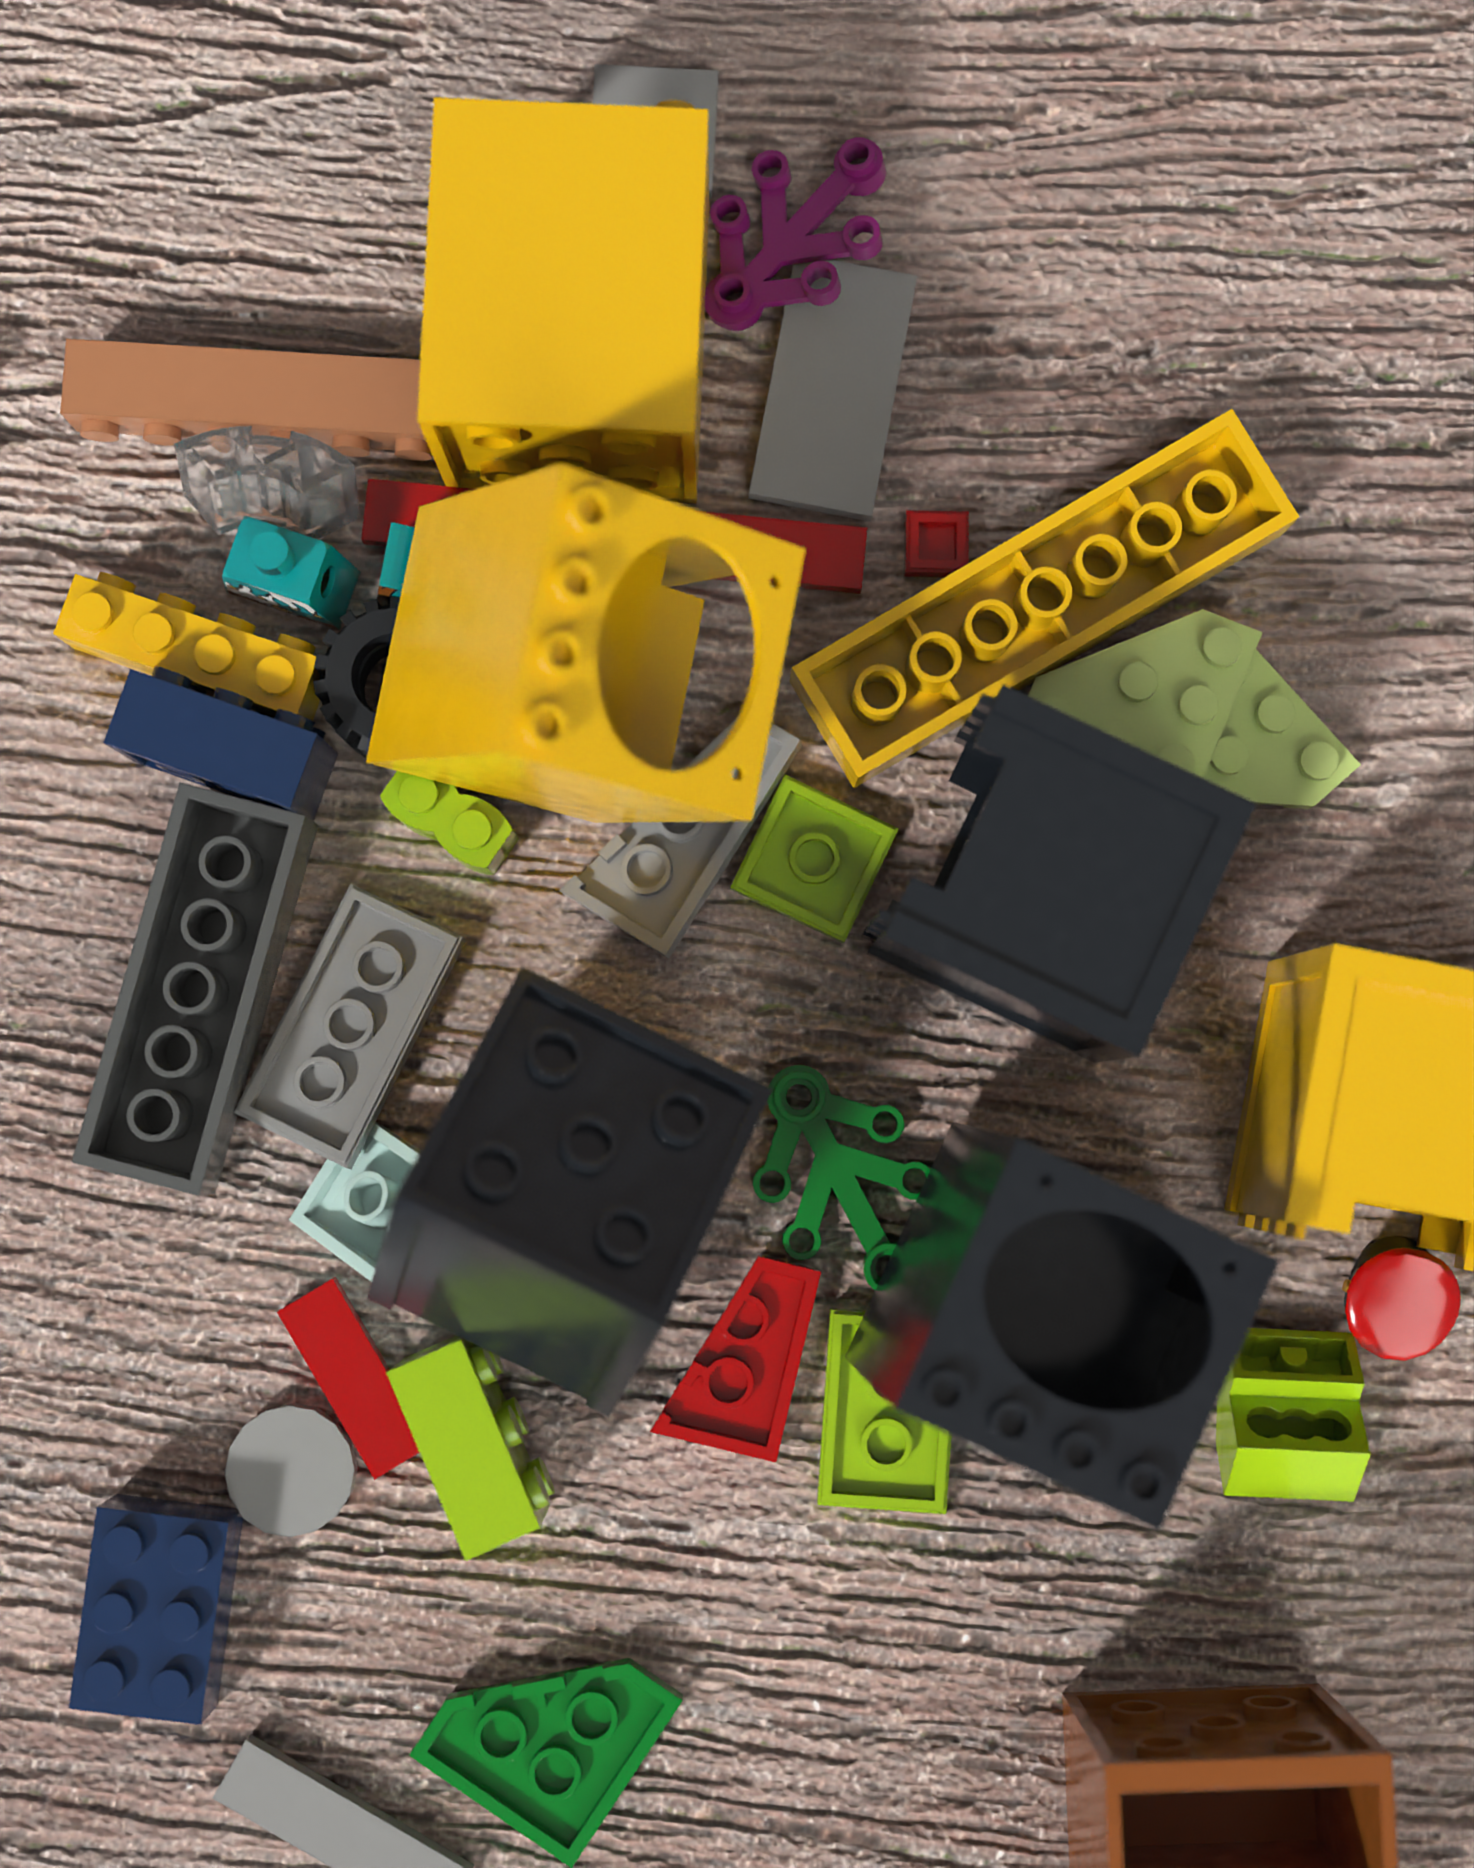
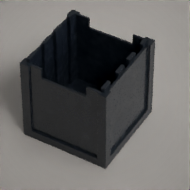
M1003 684L995 699L984 693L981 695L976 707L974 706L953 741L964 746V749L948 782L976 794V797L934 886L911 877L900 902L892 899L888 910L880 909L873 920L865 927L861 937L872 942L866 954L1094 1063L1140 1057L1257 804Z
M522 966L395 1197L367 1299L390 1310L396 1305L586 1398L585 1406L609 1417L662 1331L773 1089Z

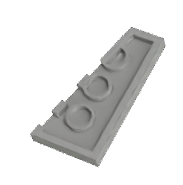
M738 717L688 767L697 764L709 756L730 733ZM771 723L752 821L633 822L620 836L616 834L598 852L600 855L578 877L574 875L559 891L669 959L801 749V740ZM735 768L732 771V776L734 779H736L737 776Z

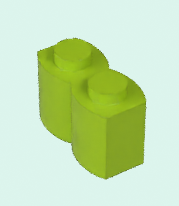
M396 771L380 794L386 808L406 827L423 837L438 840L442 847L458 862L481 874L495 875L519 840L513 827L498 809L480 798L461 794L458 788L453 785Z

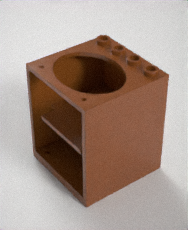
M1319 1683L1062 1693L1069 1868H1398L1392 1753Z

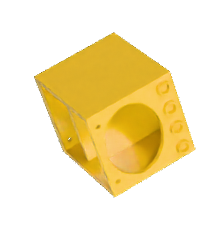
M434 97L417 421L446 487L479 489L551 466L564 464L670 502L697 503L709 233L708 109L695 108L692 104L681 100L662 101L654 107Z
M564 464L551 466L419 506L366 763L594 823L752 821L805 548ZM736 575L743 587L750 607L754 630V664L748 694L736 723L724 741L709 756L697 764L683 770L671 771L705 599L669 587ZM771 577L774 580V587L770 584ZM734 768L737 772L736 779H734L732 776V771Z

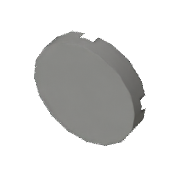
M291 1403L269 1408L242 1427L229 1447L225 1477L229 1497L246 1521L265 1533L293 1537L315 1532L339 1514L353 1493L358 1465L353 1442L344 1428L341 1429L339 1424L330 1418L332 1416L318 1407Z

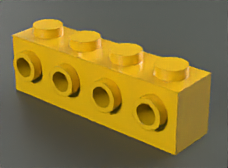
M99 572L96 581L78 574L74 575L53 632L55 636L73 649L148 675H152L155 666L162 667L192 679L191 685L205 690L206 694L212 697L216 687L253 700L252 706L265 711L268 716L275 718L277 709H283L313 721L320 703V699L315 695L313 682L320 680V673L314 668L316 656H314L316 647L286 634H279L277 642L254 635L255 625L225 613H219L216 622L194 614L196 609L194 604L167 593L160 592L157 601L134 594L137 587L135 584L109 573Z

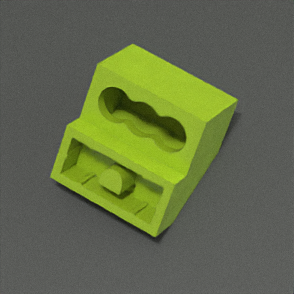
M1265 1328L1249 1329L1217 1401L1216 1448L1224 1496L1354 1502L1371 1453L1359 1402L1365 1383L1355 1337L1352 1333Z

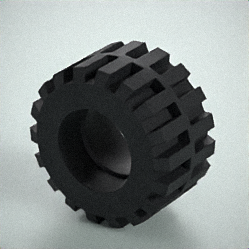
M390 597V605L381 606L378 600L374 599L363 603L366 609L365 613L356 617L349 610L340 617L345 626L338 634L329 629L322 640L328 647L326 654L317 653L314 668L320 673V680L313 681L315 695L322 702L323 706L320 707L324 718L346 743L365 758H367L376 715L366 702L365 684L375 664L389 653L400 597Z

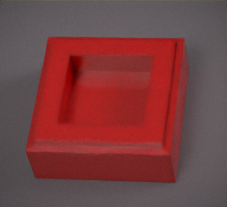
M906 510L904 577H946L969 563V511Z

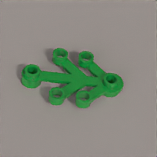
M794 1065L784 1068L773 1077L769 1084V1087L773 1090L767 1104L770 1112L778 1122L765 1164L753 1176V1189L761 1200L768 1203H777L787 1197L791 1190V1178L787 1170L800 1134L803 1132L814 1153V1159L795 1220L783 1232V1247L788 1255L797 1260H807L816 1255L821 1246V1236L818 1230L832 1188L866 1252L862 1264L863 1275L867 1283L876 1290L881 1279L876 1272L877 1261L882 1256L892 1255L897 1243L889 1242L855 1176L894 1187L902 1196L910 1200H917L921 1190L914 1193L908 1192L903 1186V1176L909 1169L918 1168L923 1171L927 1178L931 1169L918 1161L899 1163L837 1143L825 1119L864 1128L873 1140L880 1143H891L901 1136L904 1130V1118L898 1109L890 1105L872 1107L831 1094L826 1079L811 1067ZM797 1084L807 1087L811 1095L809 1104L803 1109H793L786 1100L787 1091L790 1087ZM883 1111L890 1112L896 1120V1128L888 1136H880L873 1129L874 1117ZM768 1171H776L783 1176L784 1187L776 1195H767L760 1189V1179ZM798 1228L810 1230L814 1237L813 1245L804 1252L795 1251L789 1243L792 1232Z

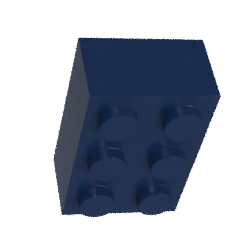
M155 666L151 676L130 669L103 744L135 763L233 797L305 815L314 821L338 753L324 741L326 733L314 727V721L283 709H277L275 718L265 716V711L252 706L253 700L216 687L213 697L207 696L205 690L191 685L192 679L162 667Z
M116 1494L97 1506L68 1709L201 1725L218 1705L243 1523V1517L237 1508Z

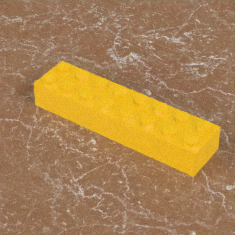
M1230 409L791 668L789 682L853 788H856L964 724L983 693L995 699L1003 684L1020 691L1033 683L1036 677L1059 668L1277 539L1299 518V515L1234 410Z

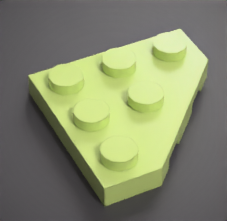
M1201 609L1036 677L1028 696L1204 779L1263 632Z
M1256 649L1204 779L1256 804L1310 809L1318 804L1361 764Z

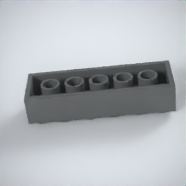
M179 782L72 1163L196 1196L216 1193L237 1119V1114L233 1112L245 1090L318 829V824L307 816Z

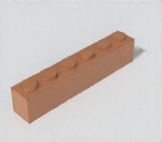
M66 339L60 414L77 432H80L81 437L89 440L115 442L119 440V434L143 435V440L163 446L180 445L182 438L206 439V444L212 447L229 450L244 448V442L269 443L271 449L284 453H304L307 451V445L332 447L334 453L349 457L368 456L370 449L394 450V454L397 457L414 461L430 460L433 457L417 421L421 360Z

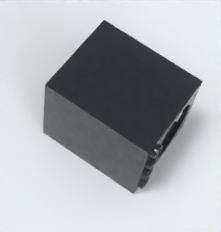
M952 1122L845 1358L894 1409L1160 1531L1280 1261L1018 1137Z

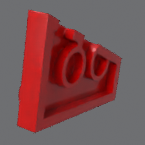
M758 1255L655 1420L650 1432L776 1463L821 1270Z

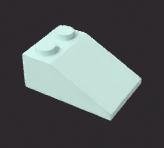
M375 1122L352 1170L327 1159L289 1218V1221L372 1282L395 1197L421 1150Z

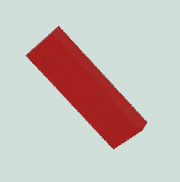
M336 1277L277 1311L374 1480L420 1453L386 1373L390 1368Z

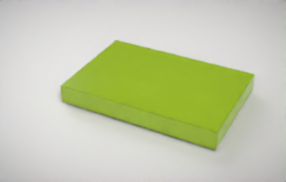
M830 1308L817 1505L946 1514L951 1435L894 1409L845 1358V1355L866 1311Z

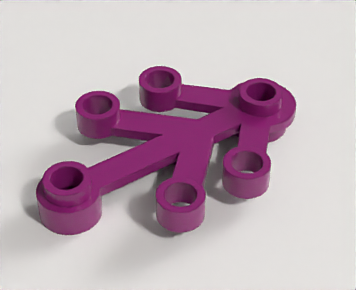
M854 137L844 142L834 158L835 170L789 220L787 218L786 188L790 185L792 175L787 158L777 150H767L757 155L753 160L751 170L756 186L761 191L763 249L747 266L743 235L748 231L751 219L745 202L736 195H725L713 203L710 209V217L720 240L721 273L714 277L706 287L705 309L709 318L716 325L730 331H742L752 327L759 320L764 308L806 302L816 306L829 305L840 295L841 283L834 265L823 260L852 257L863 261L875 257L880 252L883 239L879 224L874 218L867 215L851 218L845 224L842 231L812 235L848 194L852 196H867L882 186L886 178V167L882 151L876 143L863 137ZM867 158L861 164H850L852 161L856 159ZM770 168L781 169L773 177L762 176ZM728 213H739L738 218L732 222L721 221ZM870 233L873 235L865 243L853 242V239L858 234ZM813 262L803 270L801 278L771 280L782 266ZM828 278L831 280L825 288L814 289L811 287L817 279ZM743 292L741 297L737 300H725L729 295L733 293Z

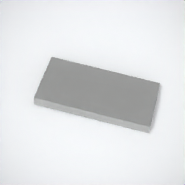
M832 259L823 260L831 263L836 268L841 283V292L833 303L826 306H816L810 302L785 305L748 499L871 522L917 276ZM813 262L794 264L790 279L801 278L803 270ZM828 278L817 279L811 287L814 289L825 288L831 280Z
M350 883L233 1113L352 1170L467 940L446 928Z

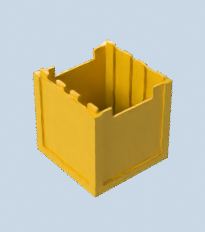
M1331 944L1268 961L1224 1210L1239 1213L1238 1226L1304 1240L1306 1226L1350 1234L1355 1203L1421 1215L1416 1247L1455 1254V1268L1473 1271V970L1338 944Z

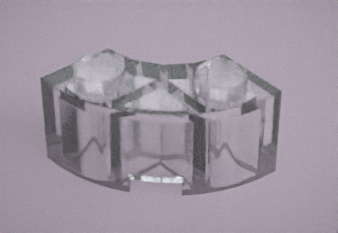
M236 426L203 432L174 443L184 497L218 535L238 529L243 516H248L319 540L360 518L355 465L340 452L320 440L291 431L289 439L276 436L253 435L252 426Z

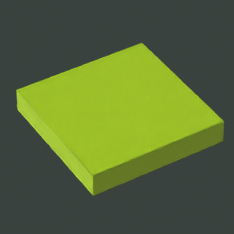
M785 774L730 890L844 944L899 828Z

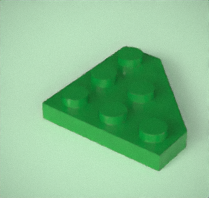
M631 1658L449 1693L412 1748L409 1756L572 1868L682 1703L683 1694Z

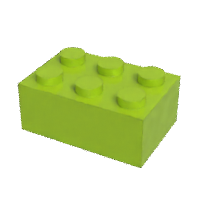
M456 1335L405 1357L387 1371L390 1383L465 1561L541 1528L550 1507L549 1496L554 1494L555 1491L548 1470L541 1457L531 1460L526 1450L523 1436L529 1433V1428L517 1399L512 1397L505 1400L499 1386L497 1376L504 1373L500 1357Z

